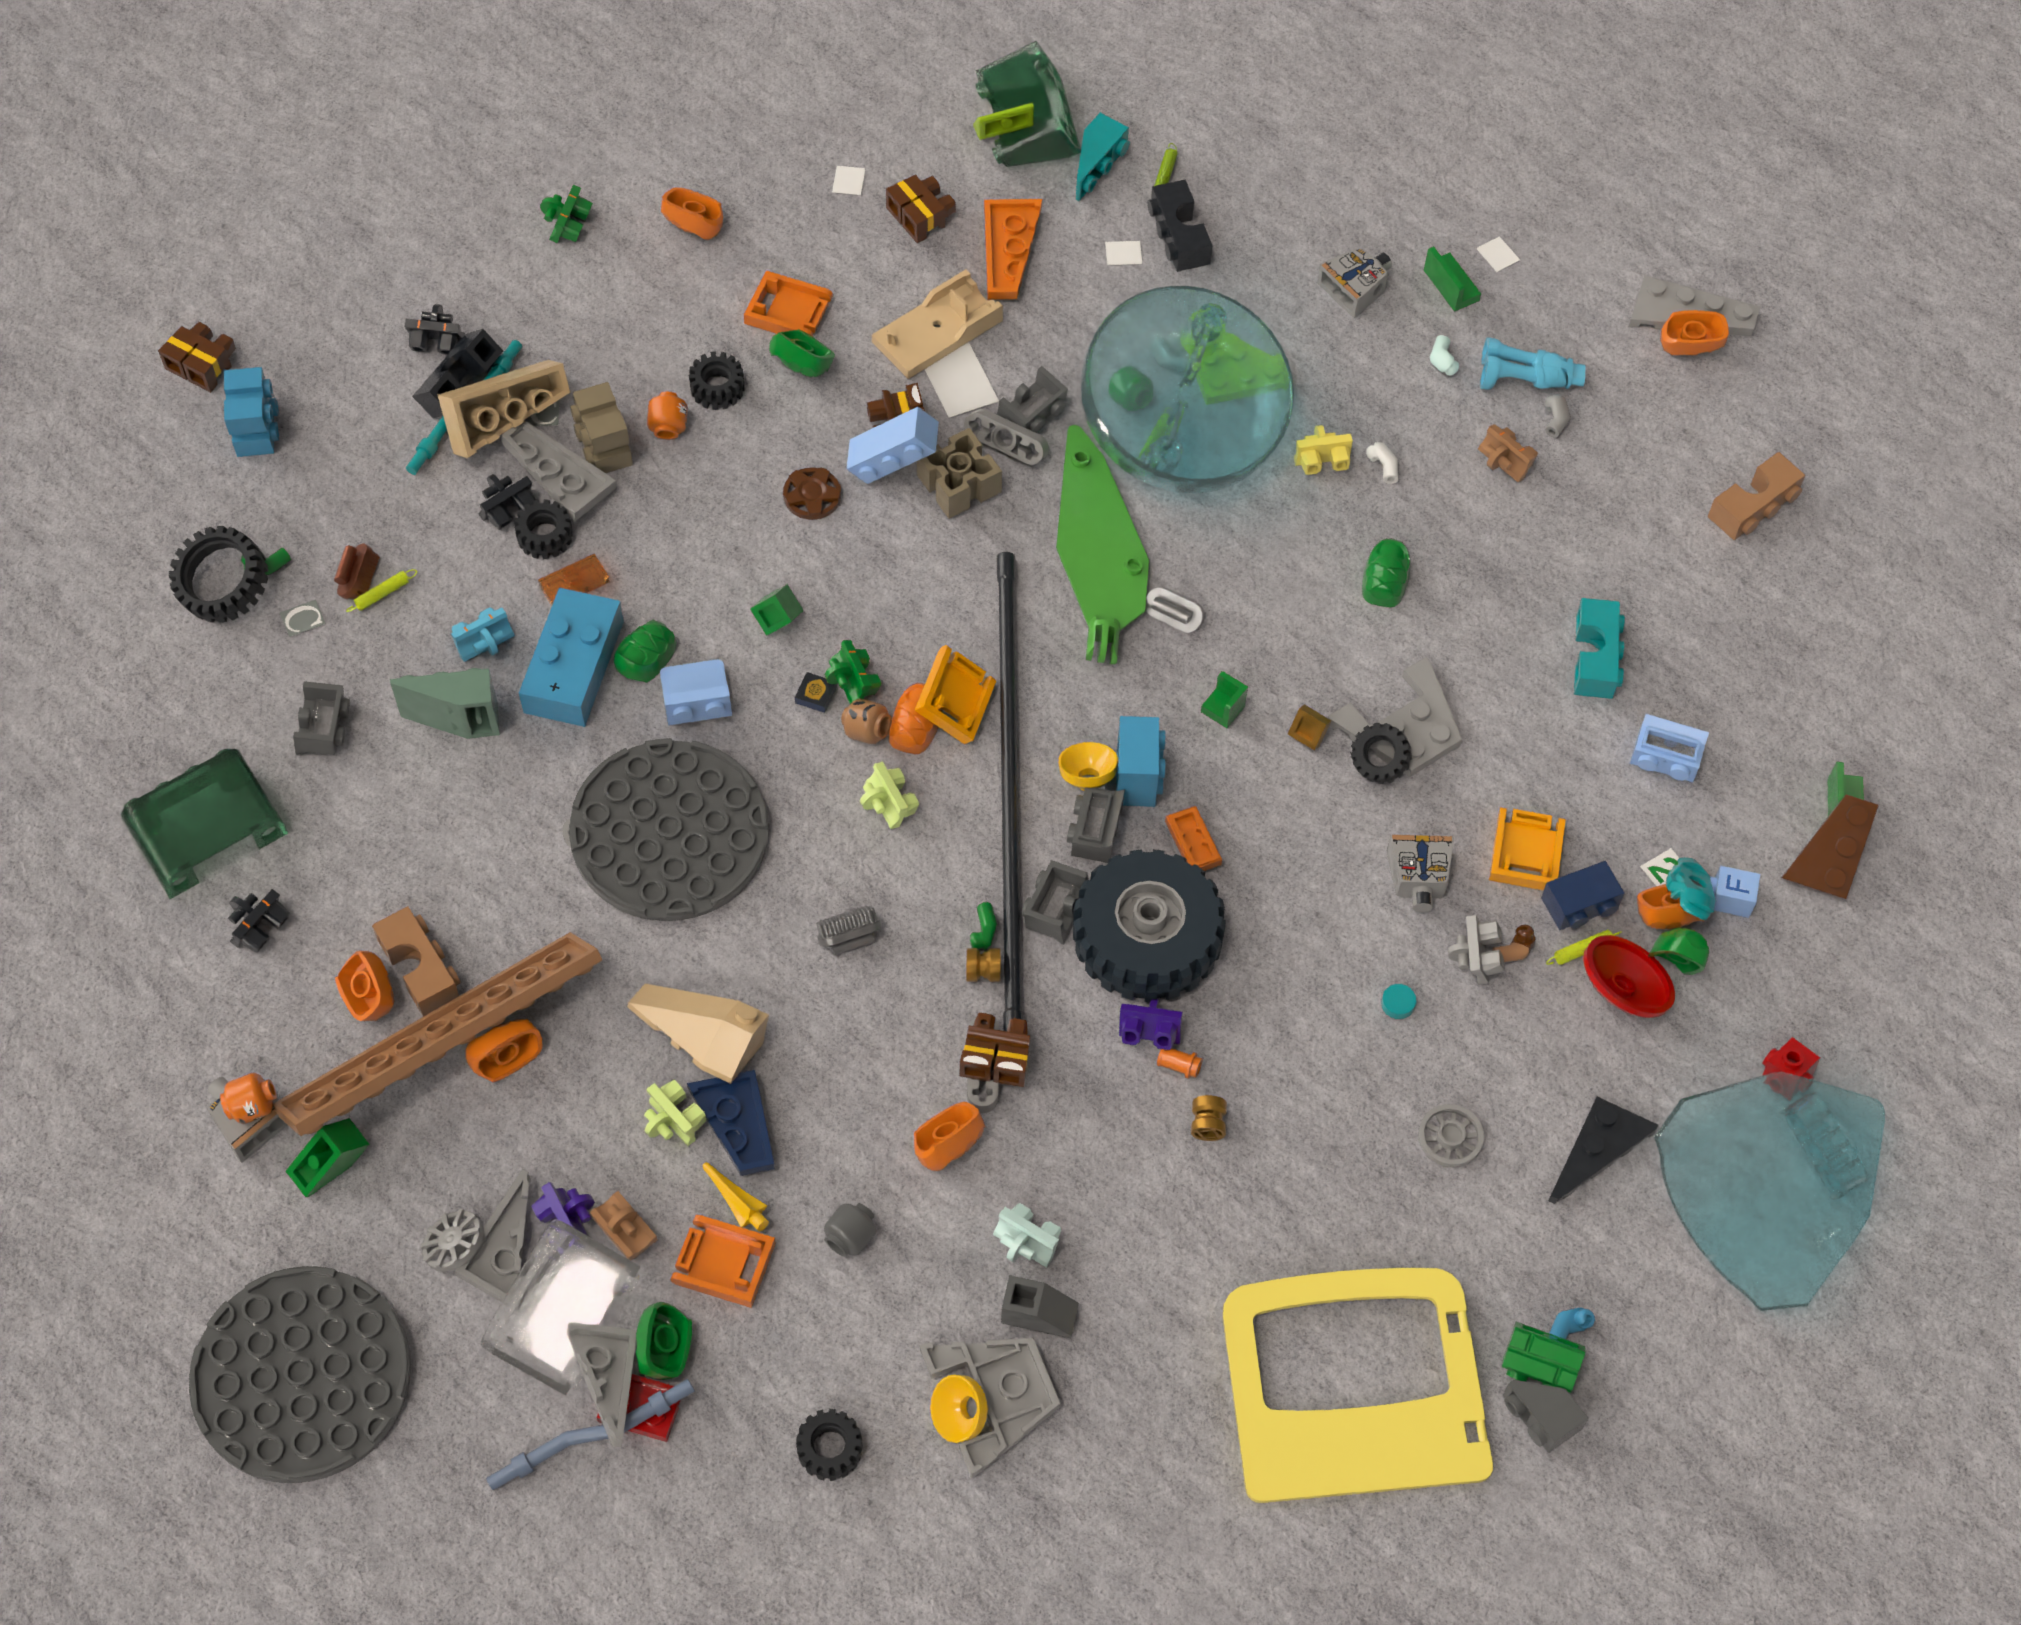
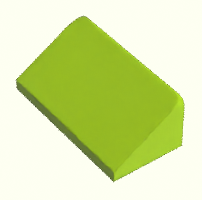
M1029 103L978 117L973 123V127L979 140L1033 126L1034 105Z

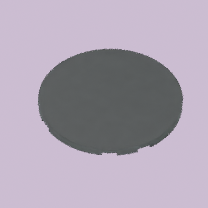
M672 738L645 741V744L628 750L624 748L600 763L580 787L573 802L569 825L572 855L581 876L588 886L605 902L627 914L659 921L695 918L722 907L739 895L751 882L761 866L767 848L769 832L766 804L763 801L758 785L740 763L710 745L697 741H692V743L672 741Z
M318 1266L293 1267L275 1271L245 1285L243 1290L238 1292L228 1302L225 1301L210 1318L199 1344L194 1349L190 1364L189 1395L191 1407L200 1431L209 1444L223 1459L240 1471L259 1479L279 1483H302L327 1478L353 1466L366 1457L379 1445L395 1424L407 1397L411 1374V1356L404 1328L390 1304L377 1290L358 1277L355 1278L346 1273L338 1272L336 1269Z

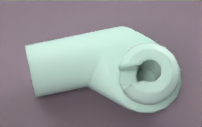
M1439 335L1436 337L1430 355V362L1440 372H1445L1446 375L1451 376L1458 371L1459 363L1448 352L1450 339L1447 336Z

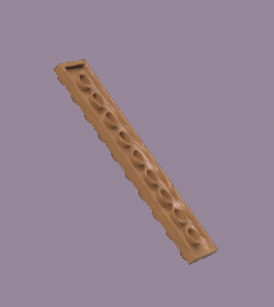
M569 932L273 1103V1107L278 1116L300 1137L305 1134L315 1133L330 1119L352 1111L354 1105L366 1098L380 1095L385 1090V1087L397 1080L411 1077L416 1072V1069L424 1064L440 1060L448 1050L457 1045L469 1043L476 1037L477 1033L488 1027H495L501 1024L508 1015L517 1010H523L532 1006L537 998L546 993H552L561 989L564 983L573 977L590 972L595 964L602 961L601 955L597 948Z

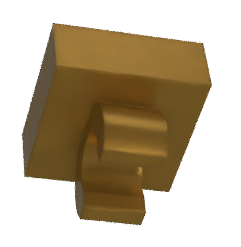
M1304 704L1299 708L1288 731V735L1312 750H1316L1320 746L1331 720Z

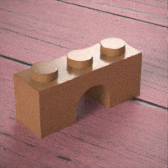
M1777 452L1756 469L1750 485L1758 494L1746 492L1735 483L1713 500L1707 517L1733 540H1736L1744 533L1748 535L1756 529L1762 519L1765 517L1767 519L1772 518L1779 511L1781 505L1787 501L1792 503L1799 497L1803 490L1801 485L1805 474L1780 452Z
M407 906L372 925L377 941L392 966L405 959L420 961L419 966L414 971L403 976V980L408 993L423 1017L459 996L456 986L461 982L453 967L445 968L441 959L445 958L438 942L436 940L432 942L428 940L425 934L429 932V929L420 914L414 916Z

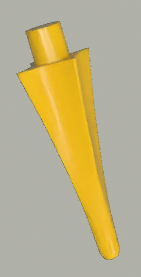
M705 1162L702 1165L704 1171L714 1182L731 1208L739 1225L744 1228L752 1224L759 1232L763 1231L769 1224V1221L762 1215L767 1205L731 1182L710 1163Z

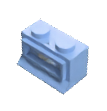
M1646 714L1637 736L1630 764L1639 766L1646 771H1656L1670 775L1676 780L1693 782L1700 766L1709 732Z

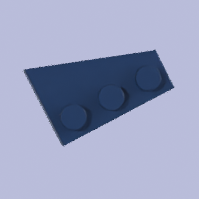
M755 1070L739 1073L731 1084L718 1077L687 1083L690 1094L705 1113L707 1122L740 1176L775 1169Z

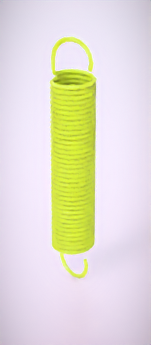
M417 570L400 571L388 580L354 599L356 607L351 609L353 607L351 606L346 612L356 608L359 611H363L368 606L370 607L376 601L378 602L383 597L409 583L408 579L413 578L415 575L409 578L406 573L415 571L416 575Z
M1607 929L1557 950L1554 956L1547 960L1546 964H1553L1554 962H1548L1555 958L1559 965H1563L1583 956L1586 947L1596 937L1604 935L1615 936L1622 933V931L1612 934Z

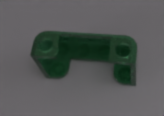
M223 749L207 761L191 766L185 773L170 781L160 783L155 789L139 798L129 800L121 812V819L133 843L169 899L199 884V880L192 867L242 839L252 835L256 846L260 850L288 834L283 820L238 749ZM276 827L270 834L262 836L269 828ZM186 877L180 884L173 885L176 880Z

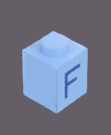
M1720 865L1716 876H1710L1716 899L1714 911L1749 918L1757 902L1760 874Z

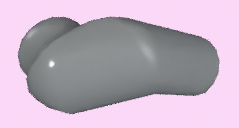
M1559 394L1548 396L1545 400L1546 410L1553 413V418L1545 431L1553 438H1557L1571 417L1566 399Z

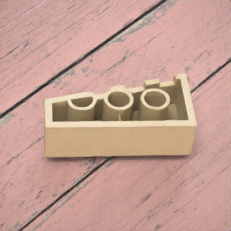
M546 360L439 394L438 399L453 454L465 458L471 457L477 453L476 450L500 438L501 434L512 427L516 428L524 423L526 418L534 413L541 412L569 394L570 389L563 363Z

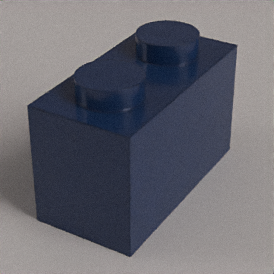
M1605 860L1547 882L1541 899L1560 931L1568 927L1572 929L1579 928L1586 924L1589 919L1597 916L1608 917L1614 914L1619 909L1624 891Z

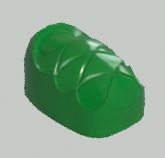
M800 329L779 332L772 336L769 343L771 356H777L792 371L811 378L821 376L827 372L835 357L832 350Z
M1385 538L1379 541L1372 549L1364 569L1362 581V595L1368 603L1391 608L1401 602L1410 573V554L1402 541Z
M654 619L639 626L620 643L615 652L613 661L617 672L628 679L646 683L650 682L667 665L675 653L676 639L673 631Z
M1676 928L1672 931L1661 933L1648 956L1662 957L1675 964L1684 975H1693L1705 969L1710 952L1707 940L1700 933L1691 929Z
M657 1302L649 1305L644 1309L639 1319L636 1333V1356L639 1373L648 1378L664 1381L678 1377L685 1368L692 1340V1320L669 1303Z

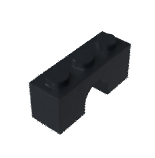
M1186 179L1152 186L1151 199L1147 201L1148 211L1151 217L1155 216L1157 234L1160 239L1164 238L1168 261H1173L1177 272L1210 265L1213 245L1204 223L1197 225L1183 224V222L1193 220L1194 199Z
M484 329L465 334L412 397L432 418L443 416L438 395L464 387L476 375L486 372L501 355L503 349Z

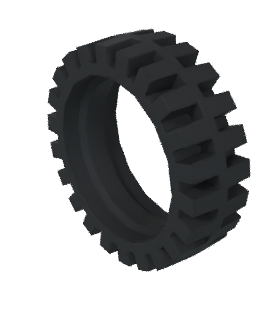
M217 526L215 530L212 527L205 528V535L197 531L193 534L195 541L192 542L187 538L183 542L187 548L185 550L178 548L175 552L179 560L172 559L170 564L174 571H169V578L172 581L169 583L170 588L174 592L175 598L189 612L202 620L205 619L213 623L215 620L220 623L227 622V617L235 620L239 618L238 611L244 615L250 611L247 607L249 602L254 606L259 602L255 597L256 594L263 595L265 588L261 583L267 584L268 576L264 573L268 572V565L265 562L266 558L250 538L235 528L229 527L227 529L224 526ZM234 548L240 551L245 558V571L242 580L236 588L221 599L212 601L199 599L193 591L192 580L196 568L204 558L216 550Z

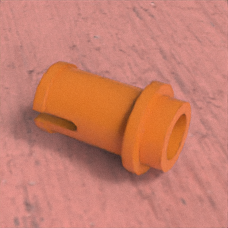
M1173 1048L1170 1050L1161 1049L1157 1059V1066H1163L1183 1073L1185 1078L1188 1079L1191 1076L1197 1078L1203 1058L1197 1057L1195 1052L1188 1054Z

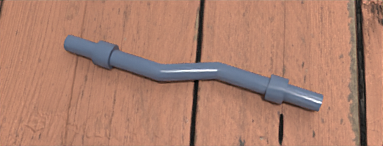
M689 1379L684 1380L664 1393L661 1390L648 1397L649 1402L626 1414L624 1433L655 1414L659 1417L670 1411L671 1405L695 1392ZM603 1425L565 1431L528 1454L522 1452L510 1459L511 1464L488 1476L486 1480L494 1491L518 1476L520 1478L527 1476L534 1471L533 1467L571 1445L609 1439Z

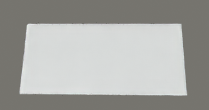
M969 342L924 369L949 418L999 402Z

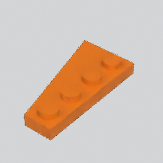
M1043 199L984 200L987 300L1018 298L1042 210Z

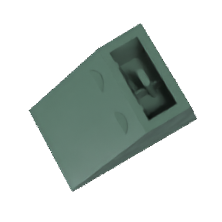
M471 668L466 671L451 673L436 672L433 675L423 676L406 675L401 678L390 679L392 691L402 718L466 739L500 735L498 702L489 668Z

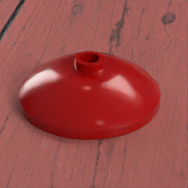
M1604 935L1596 937L1586 947L1583 955L1586 974L1596 991L1617 1009L1637 1017L1655 1018L1666 1014L1674 1004L1675 988L1669 974L1654 956H1648L1649 952L1641 946L1622 937Z

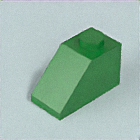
M350 1118L324 1125L287 1168L286 1173L305 1197H309L352 1167L370 1144Z

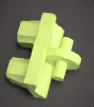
M883 762L875 763L873 766L874 773L866 780L863 786L865 794L860 798V803L866 810L875 809L877 814L882 813L890 829L898 828L904 817L915 814L919 801L914 793L901 795L899 790L905 784V777L900 768L887 769Z
M672 1080L661 1088L655 1083L648 1087L646 1091L651 1096L649 1103L658 1112L656 1114L651 1108L644 1114L649 1120L645 1127V1132L651 1138L661 1134L665 1140H668L674 1134L669 1129L670 1126L687 1146L695 1142V1132L706 1122V1115L703 1110L695 1103L683 1112L676 1108V1105L686 1098L685 1091L676 1080Z

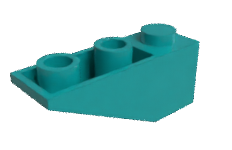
M1101 112L1084 129L1076 183V200L1078 201L1087 192L1091 193L1094 190L1097 181L1103 174L1107 175L1110 172L1113 163L1119 156L1123 157L1126 154L1130 145V141H1128L1129 127Z

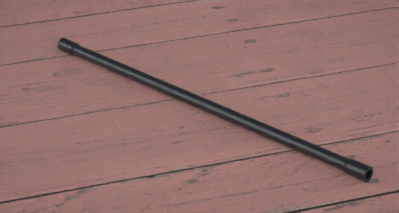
M1001 552L997 555L1005 1000L1003 1031H1007L1009 1019L1024 1020L1021 1002L1014 602L1016 569L1015 555L1011 552Z

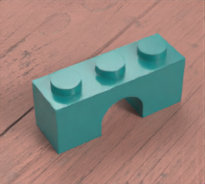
M1581 598L1576 614L1575 641L1590 643L1598 651H1580L1575 665L1574 695L1612 699L1616 687H1622L1624 669L1619 668V660L1623 658L1624 641H1619V633H1623L1625 615L1620 614L1619 601Z

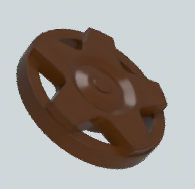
M822 467L803 468L795 470L789 475L783 487V499L788 510L797 517L817 520L829 516L837 509L841 500V487L836 477L829 470ZM828 481L831 482V484L834 487L827 485ZM791 485H793L795 489L788 493ZM832 502L830 506L822 510L823 503ZM804 505L807 511H803L796 506Z

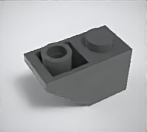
M1009 1275L1002 1305L1001 1323L1071 1339L1079 1303L1044 1282Z
M1513 1380L1507 1385L1503 1394L1505 1405L1511 1414L1523 1420L1528 1427L1527 1431L1533 1442L1539 1447L1543 1446L1548 1453L1581 1431L1589 1419L1568 1391L1563 1388Z

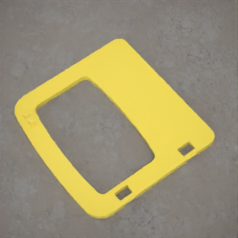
M1384 1268L1336 1271L1243 1285L1228 1295L1223 1305L1222 1318L1245 1490L1247 1496L1256 1503H1269L1480 1483L1490 1477L1493 1471V1462L1487 1438L1485 1414L1471 1332L1468 1326L1465 1297L1460 1282L1453 1274L1439 1268ZM1404 1298L1426 1299L1434 1303L1449 1390L1445 1394L1394 1404L1333 1410H1272L1265 1405L1253 1319L1257 1315L1281 1309L1354 1300ZM1458 1314L1461 1332L1449 1333L1446 1315ZM1465 1423H1476L1479 1442L1467 1443Z

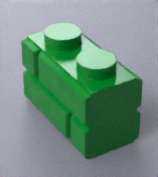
M1516 1321L1503 1356L1501 1367L1508 1369L1506 1374L1516 1380L1527 1382L1528 1377L1542 1382V1385L1563 1388L1571 1393L1585 1356V1346Z

